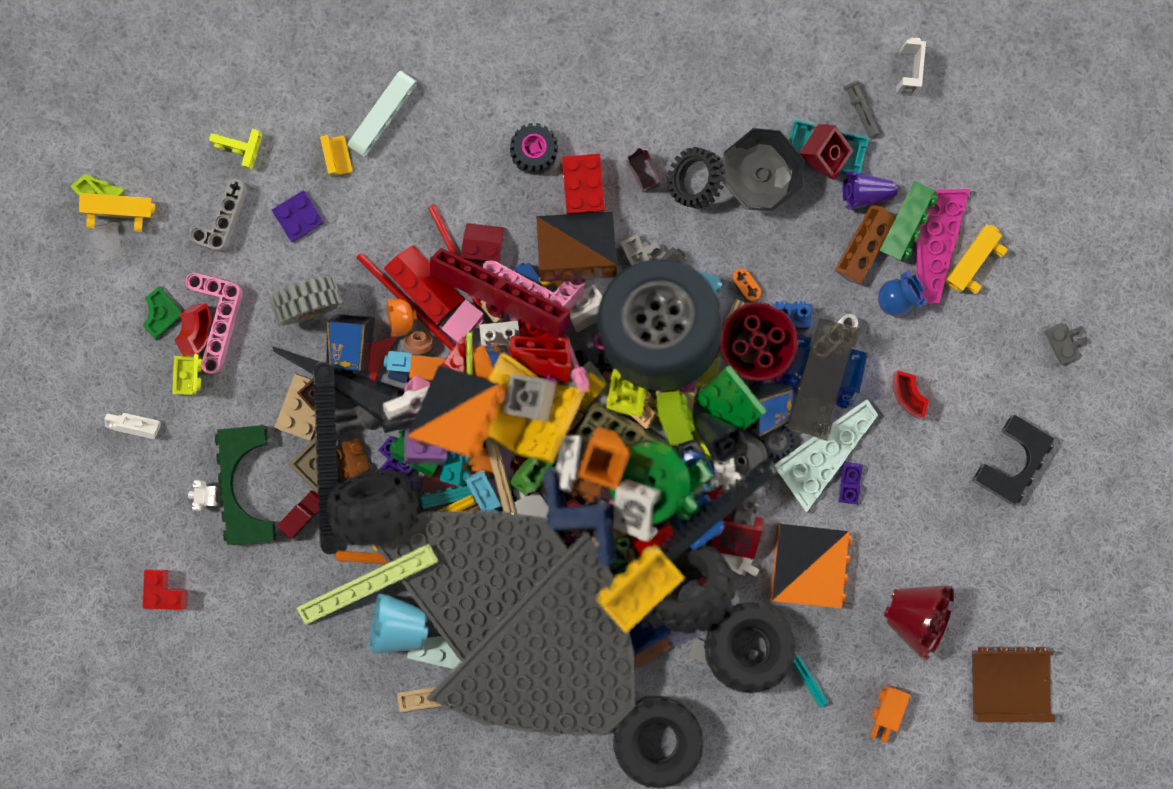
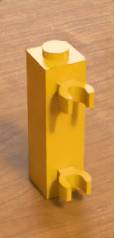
M80 193L79 215H87L86 227L95 229V216L134 218V231L142 232V219H150L151 215H155V204L151 203V198Z
M987 224L982 227L945 279V283L958 293L962 292L965 287L973 294L979 292L982 286L972 281V277L991 251L999 257L1004 256L1008 251L1006 247L997 243L1002 237L999 229Z

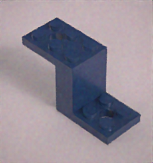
M557 468L546 469L543 474V483L547 489L544 498L545 504L548 505L549 513L546 514L547 525H550V529L597 526V530L594 532L595 541L598 542L599 549L596 551L597 561L600 562V566H609L617 562L612 503L566 506L565 491L560 488L561 480L558 479Z

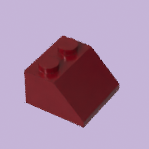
M818 124L800 151V155L805 159L808 166L835 180L853 152V149L836 125Z
M466 223L461 257L470 262L485 263L487 261H495L500 264L504 227Z

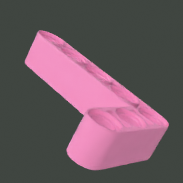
M487 261L483 265L484 269L569 310L572 309L584 294L586 279L565 281L553 293L498 262Z
M191 273L185 279L186 286L197 293L220 298L202 360V370L210 375H217L223 368L243 291L232 282L198 273ZM199 278L200 284L197 287H193L192 281ZM218 283L217 291L211 292V285ZM231 288L237 289L234 297H229V290ZM231 306V313L227 316L224 315V308ZM225 324L227 327L226 331L220 334L218 328ZM216 343L221 344L219 352H214L213 346ZM215 361L216 368L213 371H209L208 364Z

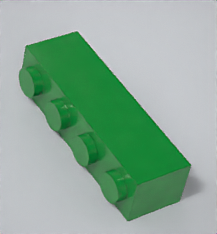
M914 181L880 249L882 253L901 262L910 257L912 253L911 246L913 242H917L921 234L919 230L922 224L925 225L930 216L928 212L938 201V193L935 190Z

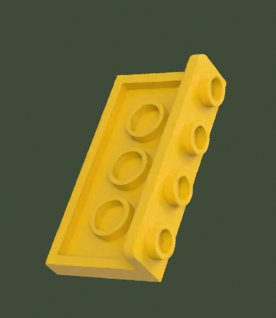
M655 545L647 548L643 552V556L638 561H633L628 566V570L623 575H618L613 580V584L608 589L604 588L596 599L625 632L634 626L684 579Z

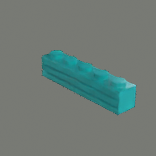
M462 485L456 489L453 487L446 488L447 491L444 492L442 490L434 491L435 494L431 495L430 493H425L420 498L423 509L456 502L473 494L469 486Z

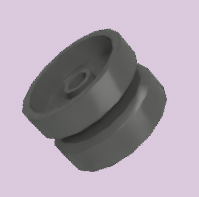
M744 435L743 446L740 444L738 454L733 457L735 472L739 473L740 477L742 473L746 475L748 468L753 469L760 462L767 459L765 446L759 439Z

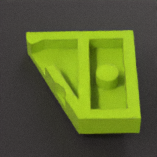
M86 174L70 186L79 197L80 193L121 196L125 193V190L121 187H115L108 184V182L94 179V177Z

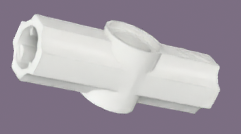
M429 386L417 391L408 390L402 397L383 403L387 418L392 420L410 412L417 413Z

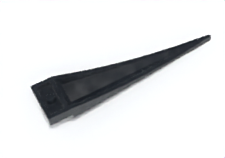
M272 347L273 352L313 375V368L319 361ZM321 366L318 369V375L321 377H325L329 373L326 366ZM333 370L335 390L363 408L381 423L382 421L389 420L384 412L383 403L402 397L404 392L400 391V388L346 370Z

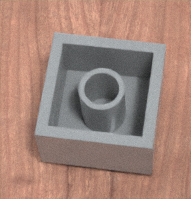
M511 374L503 413L549 422L556 383Z

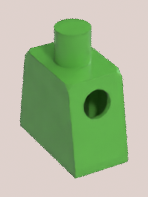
M528 458L522 463L510 483L522 494L530 493L537 489L543 480L545 470L550 469L553 463Z

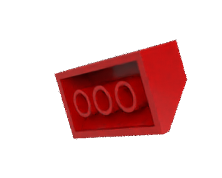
M413 245L394 257L383 268L437 326L465 301L453 286L430 275V262Z

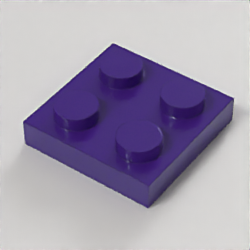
M304 190L271 210L292 243L324 223Z

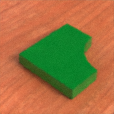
M160 286L145 297L149 314L143 326L155 340L181 319L180 313L182 312Z

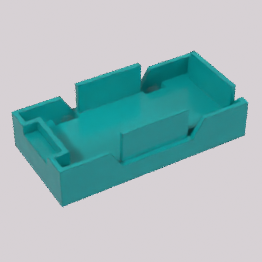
M795 120L789 141L800 153L813 133L808 131L807 128L815 130L817 126ZM841 132L845 138L852 139V141H846L853 149V152L843 166L846 169L842 168L839 173L846 174L849 171L861 173L869 138Z

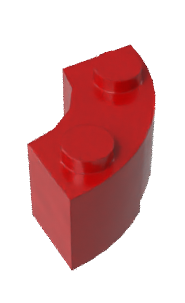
M207 303L192 305L180 313L182 328L174 340L182 356L198 354L205 347L209 339L207 336L209 326H211V315Z
M899 370L895 371L892 378V387L897 402L909 415L917 419L925 418L929 399L922 396L918 391L916 375Z

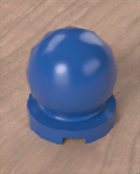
M909 270L901 274L900 279L887 281L881 286L878 292V303L880 309L885 314L893 317L903 316L910 312L913 306L920 308L927 304L928 300L923 298L922 294L925 289L917 275L912 276Z

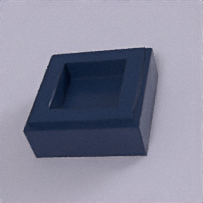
M389 371L388 378L390 380L405 384L409 382L408 375Z

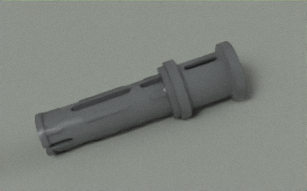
M856 80L843 88L847 90L851 99L850 104L855 106L868 137L871 138L880 132L865 102L867 97L863 95L860 89L859 80ZM863 112H865L871 126H869Z

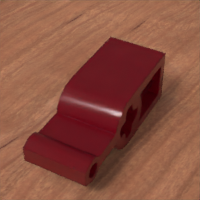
M311 490L277 525V528L291 541L318 512V495Z

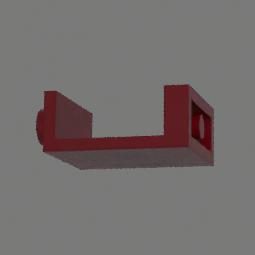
M755 517L753 526L722 521L724 529L721 533L706 541L709 543V546L715 548L719 553L754 559L763 532V518Z

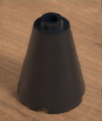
M706 412L695 417L694 427L715 461L726 462L738 454V447L740 444L743 446L744 435L740 429Z

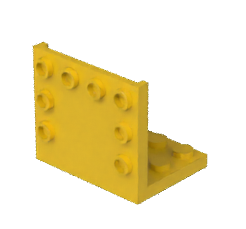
M501 353L488 380L499 383L506 390L505 399L497 410V417L489 428L488 437L515 455L553 463L585 392L583 390L579 391L575 387L556 385L549 422L503 413L511 374L537 379L541 378L507 354Z

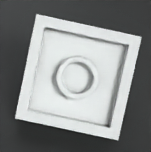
M595 285L584 289L582 298L571 309L570 321L576 332L598 321V307L602 295Z

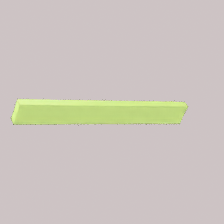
M427 544L298 606L297 610L306 625L435 564L438 560L430 545Z

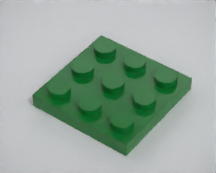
M730 365L694 397L706 413L740 429L742 432L766 412L765 408Z

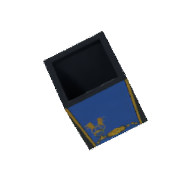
M337 314L327 322L326 362L333 367V370L351 369L352 372H363L369 366L375 317Z
M779 381L747 386L765 408L766 412L745 430L761 436L793 422L792 386Z

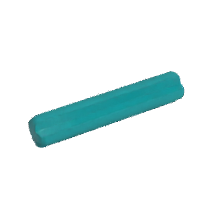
M796 655L792 665L820 708L828 704L826 697L801 657Z

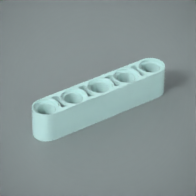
M399 71L351 137L348 147L365 157L415 88L417 81L404 72Z

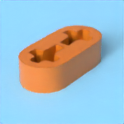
M737 269L732 276L734 284L747 301H757L761 295L760 287L746 269ZM737 273L746 275L744 278L747 283L746 285L741 280L737 281ZM747 286H749L751 290H757L755 298L753 296L749 297L747 295L749 293Z

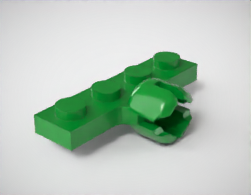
M702 460L688 469L690 490L685 504L676 512L678 519H689L692 517V512L695 515L699 511V506L693 497V492L713 478Z

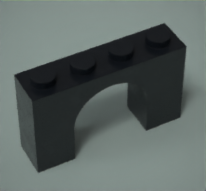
M1010 415L1001 432L1017 441L1024 448L1026 453L1025 467L1019 474L1009 477L986 464H981L971 481L1007 503L1015 505L1023 499V491L1026 486L1029 487L1033 482L1034 472L1042 467L1044 463L1042 459L1045 454H1049L1052 450L1054 438L1020 417Z

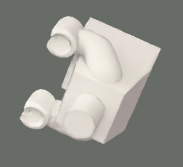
M733 458L726 462L714 460L716 477L710 480L712 488L714 486L718 488L719 485H722V489H729V484L734 485L735 479H741L740 474L735 472Z
M202 480L194 481V491H189L188 498L194 499L192 504L194 505L192 507L193 510H203L205 505L222 506L220 501L222 487L206 486V482Z

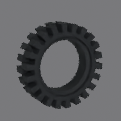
M693 147V149L687 148L686 151L680 152L682 157L676 156L674 158L677 164L672 162L670 165L674 170L668 171V174L672 175V178H667V183L672 184L668 186V190L672 191L670 193L671 197L675 198L674 200L681 205L702 209L703 206H710L709 202L714 203L716 201L713 196H720L717 190H723L724 186L720 185V181L725 182L726 178L722 177L721 174L726 172L725 169L721 168L724 166L723 162L719 161L721 158L715 155L714 152L698 147ZM703 161L708 168L707 184L701 192L690 195L684 184L686 172L695 162Z

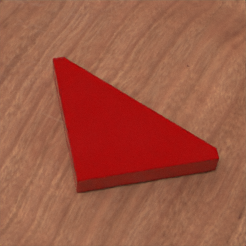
M390 337L371 345L368 366L371 379L376 380L384 365L385 355H388L396 340L395 337Z

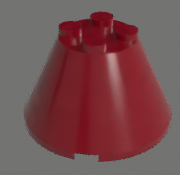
M750 303L743 305L733 311L722 326L720 340L722 357L726 364L730 365L736 374L743 378L755 381L772 379L783 373L790 366L797 351V333L791 319L782 310L770 304Z
M950 585L901 588L899 590L895 588L891 596V605L887 606L884 612L887 624L921 659L928 660L930 658L928 654L930 651H936L947 628L952 612L948 608L950 601L954 602V588Z

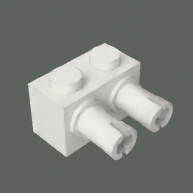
M518 321L480 325L481 346H492L498 343L500 345H510L511 336H519Z

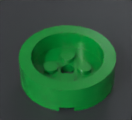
M645 441L627 448L629 455L618 486L627 479L661 492L660 499L652 505L651 524L658 523L675 514L685 504L690 490L689 473L684 461L678 458L671 447L656 441ZM650 476H653L655 478V486H653L648 480ZM609 487L611 497L615 503L616 490Z

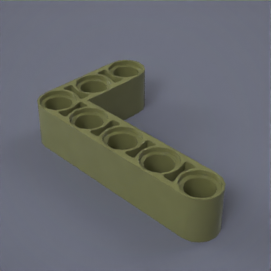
M594 403L589 407L571 435L582 438L580 456L588 449L597 426L616 432L621 441L631 447L649 440L663 443L672 448L669 442L616 411L608 409L602 403ZM596 411H600L603 413L599 417H595L593 415V413ZM612 421L619 422L617 426L610 425ZM585 427H590L592 431L586 433L583 431V429ZM628 431L636 432L633 436H628L626 433Z

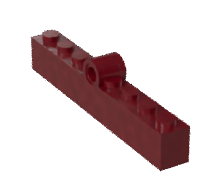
M440 248L430 258L431 276L486 302V310L493 317L498 318L506 312L557 338H560L570 327L571 310L443 248Z

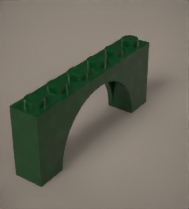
M257 425L217 429L215 444L219 446V453H217L216 459L221 470L218 473L219 484H222L220 501L224 504V511L221 512L222 522H225L226 530H223L224 541H227V545L277 540L275 521H263L249 515L238 503L233 487L234 474L242 458L253 449L268 445L267 426Z

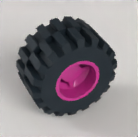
M528 123L527 127L523 125L520 130L517 129L515 131V135L511 139L510 156L512 157V162L516 163L519 170L523 169V172L526 174L531 172V175H535V172L541 174L543 170H549L550 166L554 164L558 145L557 138L554 137L552 130L549 132L548 127H541L540 123H537L536 126H533V123Z

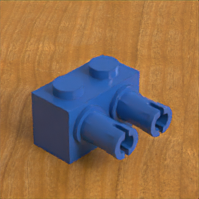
M776 301L772 305L782 310L791 319L795 329L811 328V304H806V301H795L794 304H787V301Z

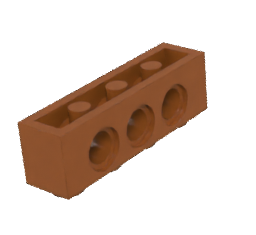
M871 205L834 271L847 281L861 285L896 217L884 207Z

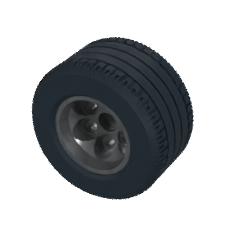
M671 259L641 261L620 272L609 283L602 295L598 307L597 323L604 351L612 367L630 383L649 390L667 391L668 389H678L700 378L716 359L720 349L722 332L719 301L708 280L700 272L691 268V266ZM653 306L661 307L658 311L651 310ZM674 310L680 312L676 316L670 315V313ZM639 319L647 320L644 324L637 323ZM659 326H664L663 331H657ZM677 328L684 329V332L680 334H677L674 331ZM649 336L651 337V340L648 342L642 341V338ZM664 341L670 342V343H666V344H661V343L664 342Z

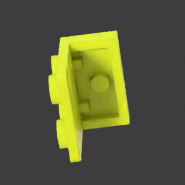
M194 354V356H174L172 394L196 395L197 391L201 390V378H197V372H201L202 359H198V354Z

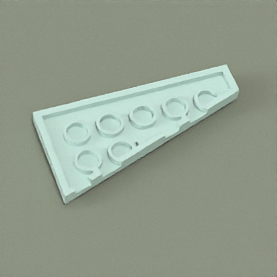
M867 399L775 463L777 473L806 513L878 416Z

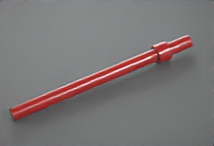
M435 204L429 206L428 209L449 252L459 256ZM468 294L469 297L471 296L476 308L480 309L482 306L481 300Z

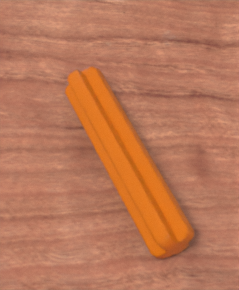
M340 550L336 552L337 561L387 564L381 553Z

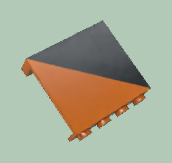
M439 365L407 437L414 443L421 445L422 442L467 456L472 462H475L481 453L484 440L489 435V428L497 417V410L505 399L506 390L499 383Z
M778 523L770 600L842 609V605L846 602V593H843L844 585H847L848 574H845L846 566H849L850 555L847 554V549L851 546L852 542L849 531Z

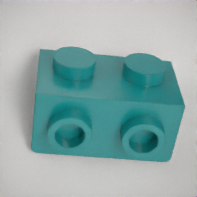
M447 450V459L441 468L440 481L456 486L467 484L466 474L470 473L472 475V467L468 465L470 459L458 453L452 455V451Z

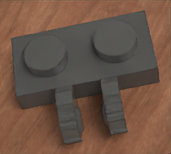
M1062 322L1044 331L1060 365L1080 357L1075 346L1088 341L1087 337H1081L1077 341L1072 342L1070 335L1081 332V326L1067 332Z

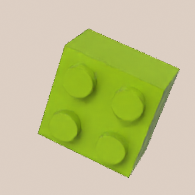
M679 388L657 394L658 416L671 446L693 440V431H695L691 409L688 410L685 394L681 395Z

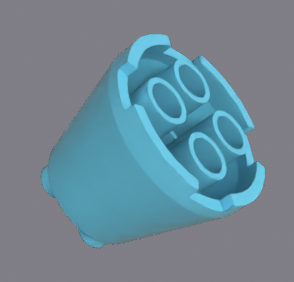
M379 594L375 603L374 611L376 612L374 613L370 630L369 649H371V653L422 649L428 628L424 627L425 622L427 623L428 620L424 611L389 595Z

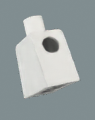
M518 489L513 490L517 499L514 502L517 514L546 519V514L549 513L548 505L545 504V501L538 492L528 496L527 494H522Z

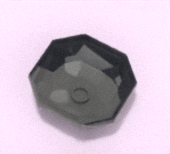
M752 128L723 152L722 162L724 166L722 168L726 172L721 174L722 177L726 178L723 184L745 210L773 212L803 187L805 159L780 130Z

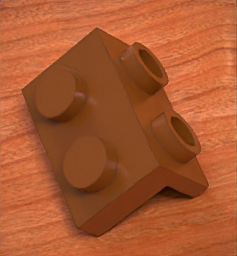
M360 438L337 445V463L343 482L361 473L372 472Z
M580 466L578 467V475H579L580 470H581V467H580ZM577 476L576 480H573L572 491H566V493L573 497L581 496L590 503L595 501L601 503L602 498L600 495L604 485Z

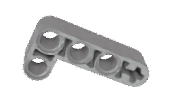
M231 179L227 183L212 229L194 227L190 231L192 242L216 252H224L228 248L247 194V187L241 180ZM239 186L241 188L240 191L236 190L235 192L233 188ZM229 203H235L232 211H227ZM227 220L229 222L228 227L221 229V223ZM203 232L204 238L201 241H197V234ZM222 238V244L219 247H215V240Z

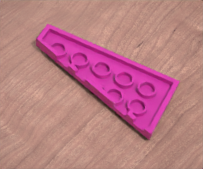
M971 188L935 190L938 193V201L934 207L930 208L928 212L930 214L929 219L925 225L922 224L919 230L921 234L917 242H915L917 277L925 289L922 294L923 298L928 300L926 305L939 304L945 277L949 269L951 255L955 247L962 215Z

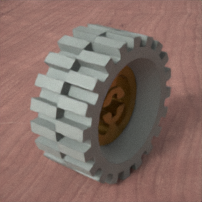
M332 275L321 276L316 279L312 278L308 281L290 285L287 288L274 292L269 297L277 324L280 326L305 321L326 314L343 305L334 276Z

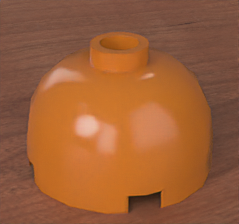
M386 300L388 325L390 324L392 330H390L391 337L406 335L413 328V321H417L416 310H412L410 304L405 300Z

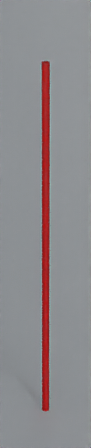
M362 253L358 254L356 259L397 299L407 301L411 309L416 310L417 318L449 350H452L455 344Z

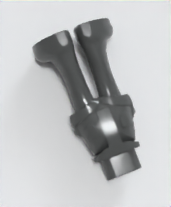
M360 406L335 409V420L343 417L358 416L355 419L336 423V439H338L339 433L346 429L360 426L363 429H368L380 421Z

